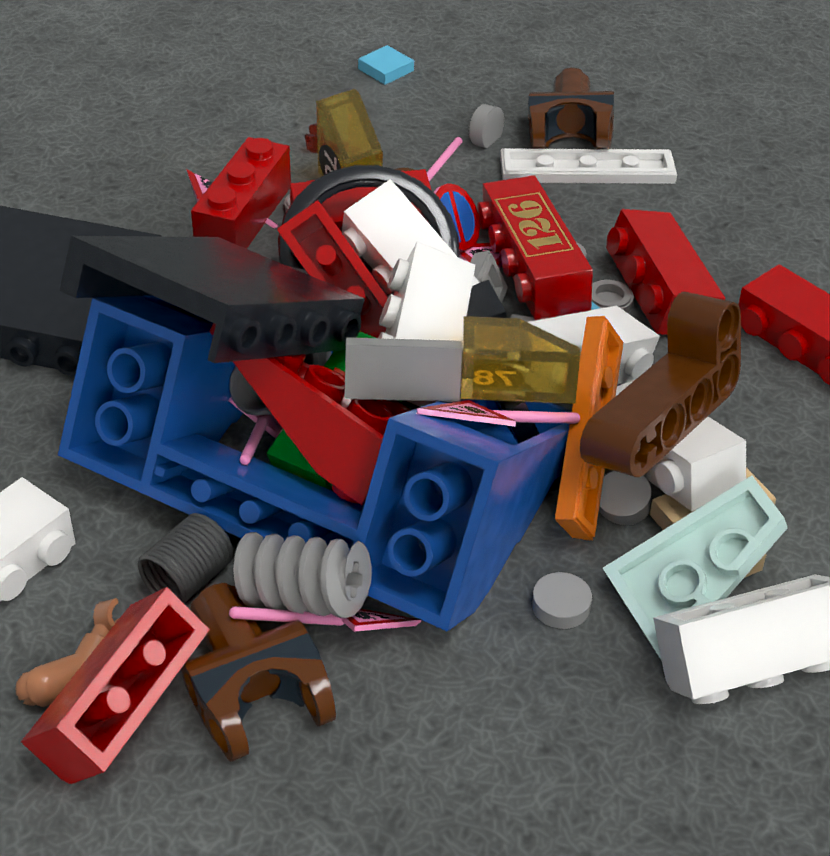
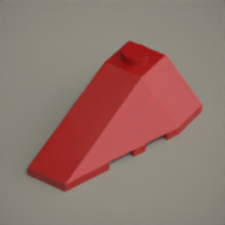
M214 323L210 329L212 335L214 334L216 324ZM306 354L232 361L315 472L332 484V490L339 497L351 503L364 505L388 419L411 410L397 400L345 399V372L336 367L334 370L320 365H309L304 362Z

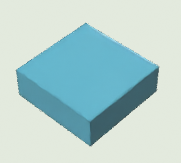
M386 45L358 58V69L385 85L413 72L414 60Z

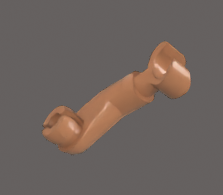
M117 598L101 601L96 604L93 614L95 626L91 633L84 635L74 654L35 667L19 677L15 689L18 699L24 700L23 704L45 707L54 701L119 620L118 618L116 621H113L112 618L113 608L119 603Z

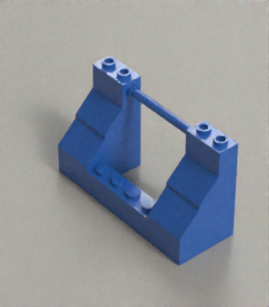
M153 295L92 298L58 456L186 514L198 513L206 515L214 520L224 531L239 538L250 532H257L263 539L267 535L278 534L283 537L284 541L287 537L296 535L303 538L305 543L313 537H320L326 542L327 546L334 539H342L347 543L349 550L357 541L365 544L372 565V581L368 596L445 631L450 630L477 610L493 586L513 548L521 541L553 482L562 475L569 423H535L539 435L518 444L506 425L417 414V409L388 419L364 505L348 502L331 490L252 457L248 465H242L240 463L242 452L219 443V440L231 423L237 422L243 412L228 401L231 397L229 389L230 376L235 364L233 362L212 363L207 360L213 338L210 332L213 323ZM460 391V401L470 400L490 410H498L494 399L481 397L470 391ZM520 392L529 411L572 412L550 402L543 403L535 396ZM437 401V402L428 404V405L423 406V407L434 406V405H440V404H446V403H453V402H449V401Z

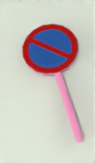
M447 183L436 188L434 193L452 216L459 236V250L465 251L473 247L479 238L480 232L479 214L474 201L464 189L456 184Z

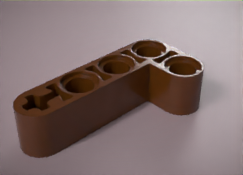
M685 291L677 295L668 315V353L588 420L580 440V454L584 462L640 478L732 394L737 385L741 367V313L737 303Z

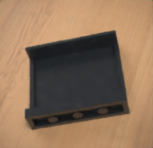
M0 206V358L11 360L13 363L23 367L37 365L57 369L68 376H75L92 298H74L60 291L71 236H162Z
M71 236L60 286L61 292L74 298L153 295L216 324L207 359L212 363L346 350V337L356 338L360 332L362 323L360 315L365 300L363 297L219 237Z

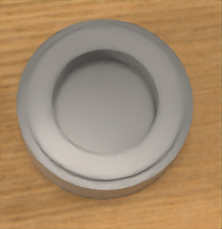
M482 104L475 110L469 125V137L473 145L488 148L501 137L504 128L502 109Z
M600 280L592 283V302L598 307L618 306L628 314L630 313L634 295L628 286L616 280Z
M612 471L604 476L599 512L607 520L620 525H634L648 516L652 504V492L650 483L645 476L637 478L616 471Z
M555 572L547 574L537 581L533 589L532 609L535 616L541 622L553 628L569 629L579 626L588 618L591 609L592 592L584 580L570 573Z

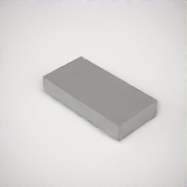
M346 337L345 399L459 402L463 354L462 341Z

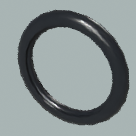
M354 165L331 171L316 179L295 197L282 221L283 225L317 200L322 204L325 200L339 192L357 187L378 188L391 179L407 199L421 210L431 227L456 256L460 258L458 233L452 216L439 197L421 181L400 170L379 165ZM279 233V262L289 267L305 270Z

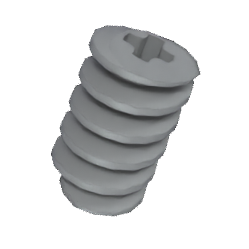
M250 532L245 534L239 541L234 558L235 586L239 598L250 608L289 610L300 614L310 612L318 616L332 614L339 618H349L362 608L372 581L370 555L365 544L357 541L349 550L347 543L342 539H334L327 546L326 542L320 537H313L305 543L303 538L296 535L287 537L284 541L283 537L278 534H270L263 539L257 532Z

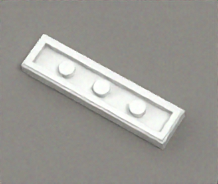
M501 149L500 151L502 180L535 175L540 183L676 184V168L671 150Z

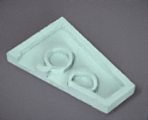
M751 475L609 563L603 569L661 659L653 617L727 598L788 527L783 515Z

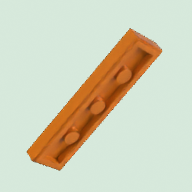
M605 316L586 318L572 412L580 415V421L569 425L555 513L557 523L572 538L593 541L596 533L605 468L584 462L580 454V440L588 420L616 396L624 343Z

